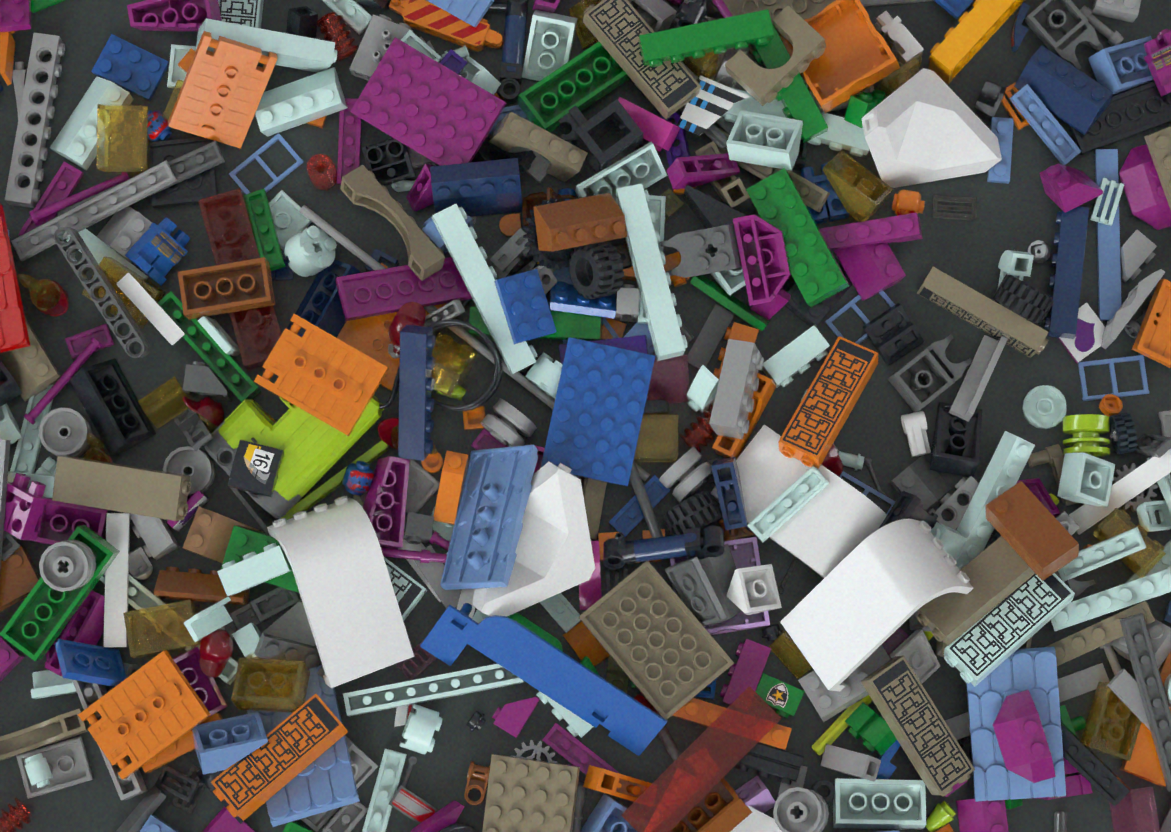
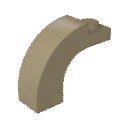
M714 141L694 151L696 156L721 154ZM734 175L710 182L725 205L731 208L750 198L740 178H736Z

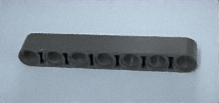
M70 227L58 228L54 233L56 244L125 352L132 358L147 356L150 352L149 342L78 231ZM68 231L70 233V240L65 243L63 235ZM77 250H80L82 252V258L80 261H77L75 259V253ZM90 268L94 271V276L91 280L87 278V271ZM102 286L106 290V295L103 298L98 294ZM113 305H115L118 309V313L115 317H113L110 313V309ZM124 324H128L130 327L127 335H124L122 332ZM136 342H139L142 346L139 354L134 351Z

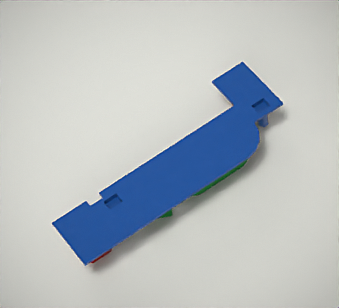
M463 604L461 610L449 605L420 645L421 648L451 666L464 647L469 644L595 728L599 724L610 731L608 734L610 738L638 756L641 755L667 723L666 719L655 713L656 710L646 698L639 694L632 698L600 677L589 657L585 656L580 663L563 652L562 645L557 638L517 612L507 617L498 615L486 617L480 623H477L469 617L472 611L471 604Z

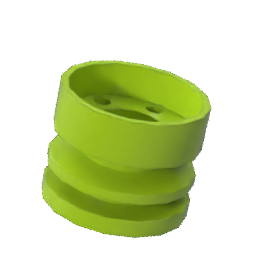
M1082 414L1062 418L1063 433L1073 435V438L1063 440V445L1073 446L1063 449V456H1065V453L1082 452L1097 458L1110 455V448L1100 447L1110 443L1109 439L1100 437V434L1110 431L1109 416Z

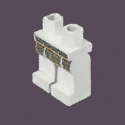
M885 11L876 18L877 23L874 27L900 61L899 70L904 74L920 62L924 49L908 29L901 24L902 20L898 16L893 19Z

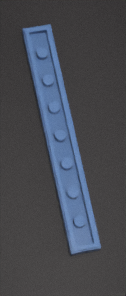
M1118 149L1095 150V183L1099 187L1103 178L1118 183ZM1107 185L1105 186L1096 217L1101 216L1109 189ZM1114 188L1105 216L1106 220H1108L1117 192L1116 188ZM1119 204L1111 226L1096 222L1098 316L1100 321L1113 319L1115 313L1122 306Z

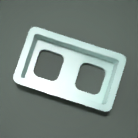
M1165 500L1144 502L1137 507L1136 511L1142 531L1152 532L1171 529V513ZM1155 510L1159 512L1161 524L1156 522Z

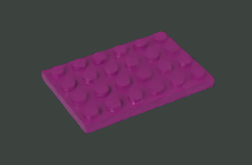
M395 37L350 112L441 166L471 163L507 103Z

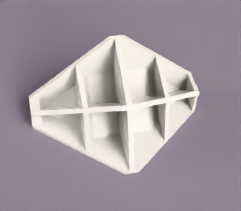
M925 68L920 70L862 118L865 139L884 186L897 188L984 173L1002 160L997 136L932 70Z
M548 462L533 474L531 480L532 489L522 519L523 527L515 551L517 556L508 586L475 589L472 605L480 612L488 616L498 615L507 617L590 579L595 570L581 479L570 473L572 469L561 463L559 466Z

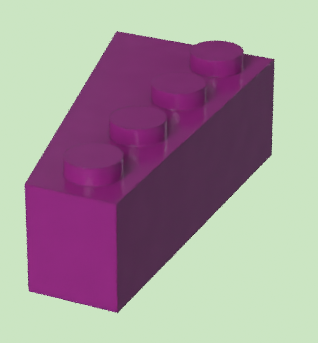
M145 0L127 5L130 26L141 31H198L206 18L222 21L218 0Z
M391 456L378 459L374 478L365 498L363 509L374 528L380 547L396 549L403 547L410 459Z

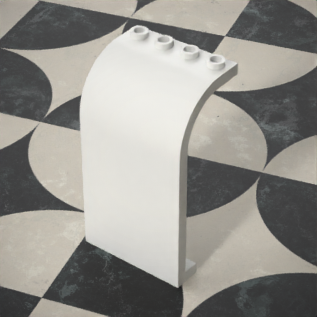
M763 425L736 460L747 522L749 523L811 468L796 458L784 456L779 451L778 441L781 436L766 425ZM821 465L819 469H816L828 480L829 484L769 538L799 558L821 577L825 578L865 538L878 530L887 514L857 489ZM715 486V488L711 491V494L713 495L715 501L719 503L717 489Z
M347 496L335 499V503L330 505L326 503L317 505L313 511L308 513L306 511L295 513L293 515L294 518L285 520V518L278 519L272 522V526L267 527L269 535L280 543L291 565L325 675H323L324 681L331 688L414 657L374 528L362 506L356 500Z
M901 519L873 532L780 621L828 690L840 692L846 686L843 681L923 605L946 593L968 594L973 589L969 583V577L958 569L956 560L946 553L943 549L944 544L933 536L930 532L932 530L925 521Z

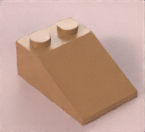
M198 507L183 549L222 564L234 526L240 525L262 533L264 532Z

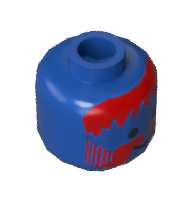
M150 110L140 119V131L152 142L166 141L172 134L170 131L171 127H168L169 119L158 110Z
M357 461V463H351L347 466L342 480L347 492L354 495H362L369 491L374 478V472L369 468L370 465L368 463Z

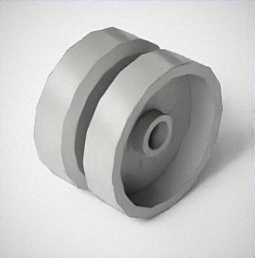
M501 398L493 406L494 412L501 419L495 415L487 414L481 421L482 426L494 438L508 447L523 446L525 444L524 439L517 432L525 437H531L537 429L535 424L524 414Z
M61 407L54 409L45 415L40 423L39 437L41 443L47 451L57 457H80L88 450L92 443L93 432L90 423L84 416L71 408ZM68 432L67 436H63V433Z
M190 446L179 447L172 451L165 460L163 471L186 475L185 473L188 472V467L192 468V473L189 475L191 491L188 496L191 497L198 490L201 493L206 492L213 484L215 477V467L211 458L200 449L194 451Z
M695 447L679 458L659 478V481L666 488L672 487L678 481L680 482L672 493L679 503L690 494L695 493L713 473L712 465L709 462H703L697 468L694 467L701 460L702 456Z
M77 540L57 542L49 546L42 554L39 563L40 575L44 582L52 589L61 592L72 591L87 584L94 576L96 569L95 556L91 548L83 542Z
M800 787L787 789L780 794L773 810L775 823L782 832H822L829 817L828 805L824 798L814 790Z

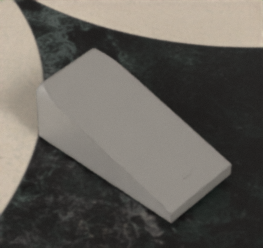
M360 802L343 806L323 828L322 832H351L367 813L368 809Z

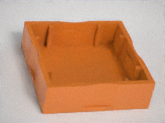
M836 0L827 5L817 15L805 19L825 39L826 48L825 52L819 58H814L809 63L808 68L800 74L825 114L850 99L851 95H857L900 68L896 57L882 35L872 24L869 14L860 0ZM780 34L779 36L791 57L793 46Z

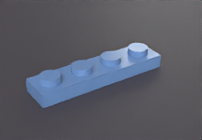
M1028 84L1009 98L1062 165H1066L1081 152Z

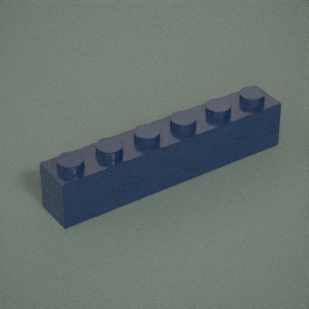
M1076 207L1066 213L1062 209L1061 212L1057 211L1056 224L1059 225V233L1055 232L1053 245H1057V253L1052 254L1051 266H1055V272L1050 274L1049 287H1052L1053 291L1052 296L1048 295L1053 299L1054 303L1050 308V317L1046 316L1044 327L1049 332L1048 337L1074 339L1076 336L1089 215L1088 207Z
M406 325L400 331L398 458L424 461L433 451L431 433L434 428V421L431 420V412L434 409V399H431V391H433L435 380L432 378V370L435 366V357H432L435 336L432 335V327Z

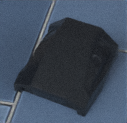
M391 138L362 147L367 169L373 172L381 186L416 176L407 146L396 139Z

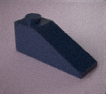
M731 457L713 461L711 467L725 529L730 530L747 526L736 458Z

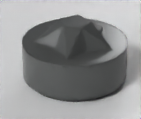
M1037 240L1030 244L1028 252L1034 255V262L1043 263L1050 257L1051 249L1047 243Z

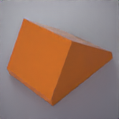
M582 621L562 635L580 661L587 656L595 667L610 656Z

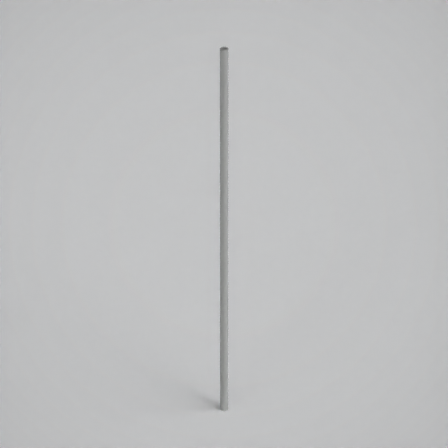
M305 205L302 206L299 211L301 214L373 270L386 269ZM434 305L424 307L430 314L438 310ZM448 327L494 363L491 350L462 327ZM502 359L503 371L553 409L555 400L547 395L520 372L511 375ZM636 464L641 479L646 481L650 474Z

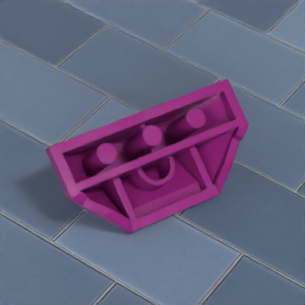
M1147 144L1131 148L1119 172L1122 184H1124L1123 188L1132 215L1153 226L1156 230L1171 227V210Z
M755 214L733 218L749 304L751 306L772 302L791 275L783 233L780 229Z
M93 590L89 593L47 651L45 668L62 676L55 648L58 639L97 645L104 631V596Z
M1029 690L1006 696L993 722L994 732L1006 769L1033 783L1056 777L1051 752Z

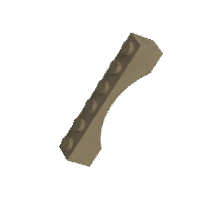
M361 165L342 177L340 189L353 204L379 213L395 226L407 248L408 266L421 281L443 268L445 259L443 251L431 242L428 235L417 226L414 218L408 216L403 210L402 205L390 196L388 189L385 186H381L372 171H368L364 165Z
M79 708L28 728L0 736V761L88 732L87 728L90 727L88 721H82L78 716L84 709Z

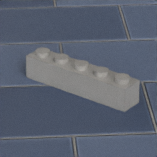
M453 300L427 315L424 327H428L441 320L453 319L464 313L465 310L460 300Z

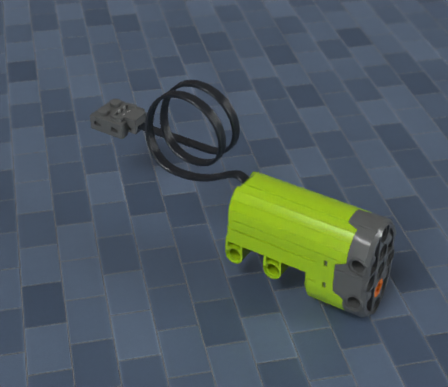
M521 228L490 258L494 263L492 267L498 277L495 280L514 275L523 266V260L533 256L528 255L530 247H524L528 239L523 238V235L526 233ZM466 299L462 303L463 308H465L473 299ZM454 318L441 320L428 326L433 328L432 335L435 338L447 327L458 326L475 331L488 344L493 354L495 371L492 382L487 390L479 398L468 404L448 405L438 400L432 393L431 399H434L435 404L453 411L476 409L495 394L501 383L503 365L500 353L492 340L475 326L461 320H454ZM400 365L388 401L382 404L373 395L350 436L343 434L281 397L279 398L290 409L278 421L256 401L250 399L244 400L211 433L213 439L206 443L204 448L229 476L240 440L283 450L284 456L278 471V480L272 497L246 491L262 508L278 520L284 517L382 416V411L393 403L399 386Z

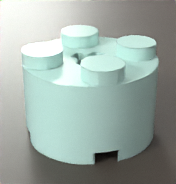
M310 226L286 242L284 254L285 257L288 256L290 261L288 265L296 274L308 277L317 274L333 263L337 244L323 230L316 226Z
M543 352L525 377L555 400L563 365L557 360L552 363L553 359Z
M413 704L412 708L416 710L414 713H409L402 733L405 742L400 741L399 746L425 755L427 751L431 753L433 750L435 739L432 737L435 730L439 731L443 718L439 717V712Z

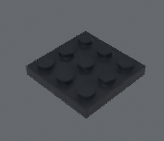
M192 137L146 143L148 169L166 160L169 162L211 143L212 140L204 137ZM215 167L151 195L152 207L218 201Z

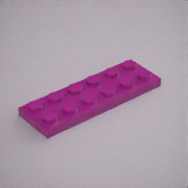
M452 257L445 258L443 268L423 281L420 280L408 265L336 278L346 321L398 312L408 302H417L423 307L450 303L458 299L460 301L472 299Z

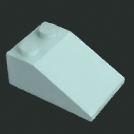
M535 10L531 21L522 78L540 81L569 62L578 18Z

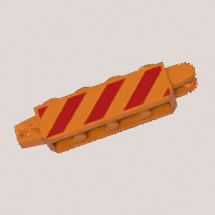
M427 0L390 1L389 9L400 14L403 17L404 23L416 30L462 47L466 46L468 49L476 52L482 51L484 46L494 49H500L503 46L502 35L499 32L497 33V31L491 30L490 24L483 18L475 28Z

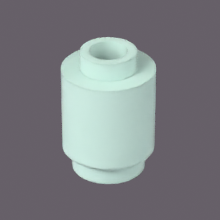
M42 753L26 758V765L24 766L31 785H37V788L49 785V780L53 776L46 757L43 758Z

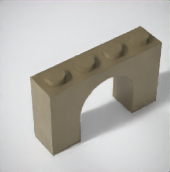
M789 5L772 19L776 31L793 46L792 56L786 64L775 69H765L754 63L741 49L725 63L727 73L762 106L767 102H772L783 87H788L798 73H803L814 58H819L825 52V39Z
M513 112L508 113L497 123L489 140L490 143L507 152L513 147L519 146L541 154L550 161L546 173L563 182H566L580 171L588 154Z

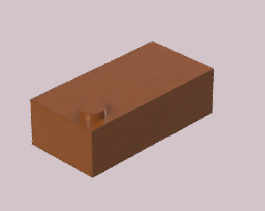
M265 257L178 272L183 314L188 319L275 305L270 263Z
M1022 481L985 505L986 519L1042 581L1078 557L1079 543Z
M22 546L7 560L3 561L1 559L0 612L24 600L41 578L28 550Z

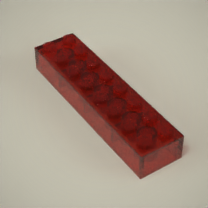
M241 188L198 200L216 265L260 258ZM275 305L229 313L246 370L263 366L282 335Z
M748 686L621 816L637 832H670L782 718Z

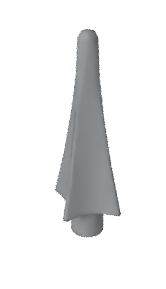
M15 62V70H13L12 75L18 120L27 73L24 70V62Z

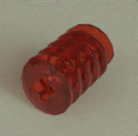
M331 12L322 16L316 23L318 27H321L320 31L325 35V41L335 42L334 49L337 50L336 61H340L351 56L359 47L358 45L351 46L355 41L354 38L347 39L351 31H343L347 27V23H339L343 20V15L336 16V12Z
M325 154L312 156L307 163V172L312 184L320 190L332 188L337 181V171L332 159Z
M709 405L711 412L703 411L705 418L701 416L696 418L698 424L694 422L690 424L692 430L684 429L686 437L679 434L681 439L690 448L695 447L700 453L702 452L700 444L708 446L706 438L714 440L712 432L715 433V431L709 424L713 405Z
M15 798L16 806L10 803L7 804L9 812L3 809L0 810L2 814L0 818V832H17L16 828L20 830L24 828L23 822L26 824L31 822L30 816L32 815L20 799Z

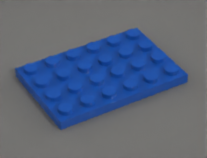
M569 337L541 468L548 462L559 466L561 463L572 469L570 473L573 475L628 486L655 356Z

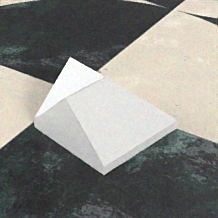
M772 564L739 568L734 571L726 596L745 614L752 615L782 608Z

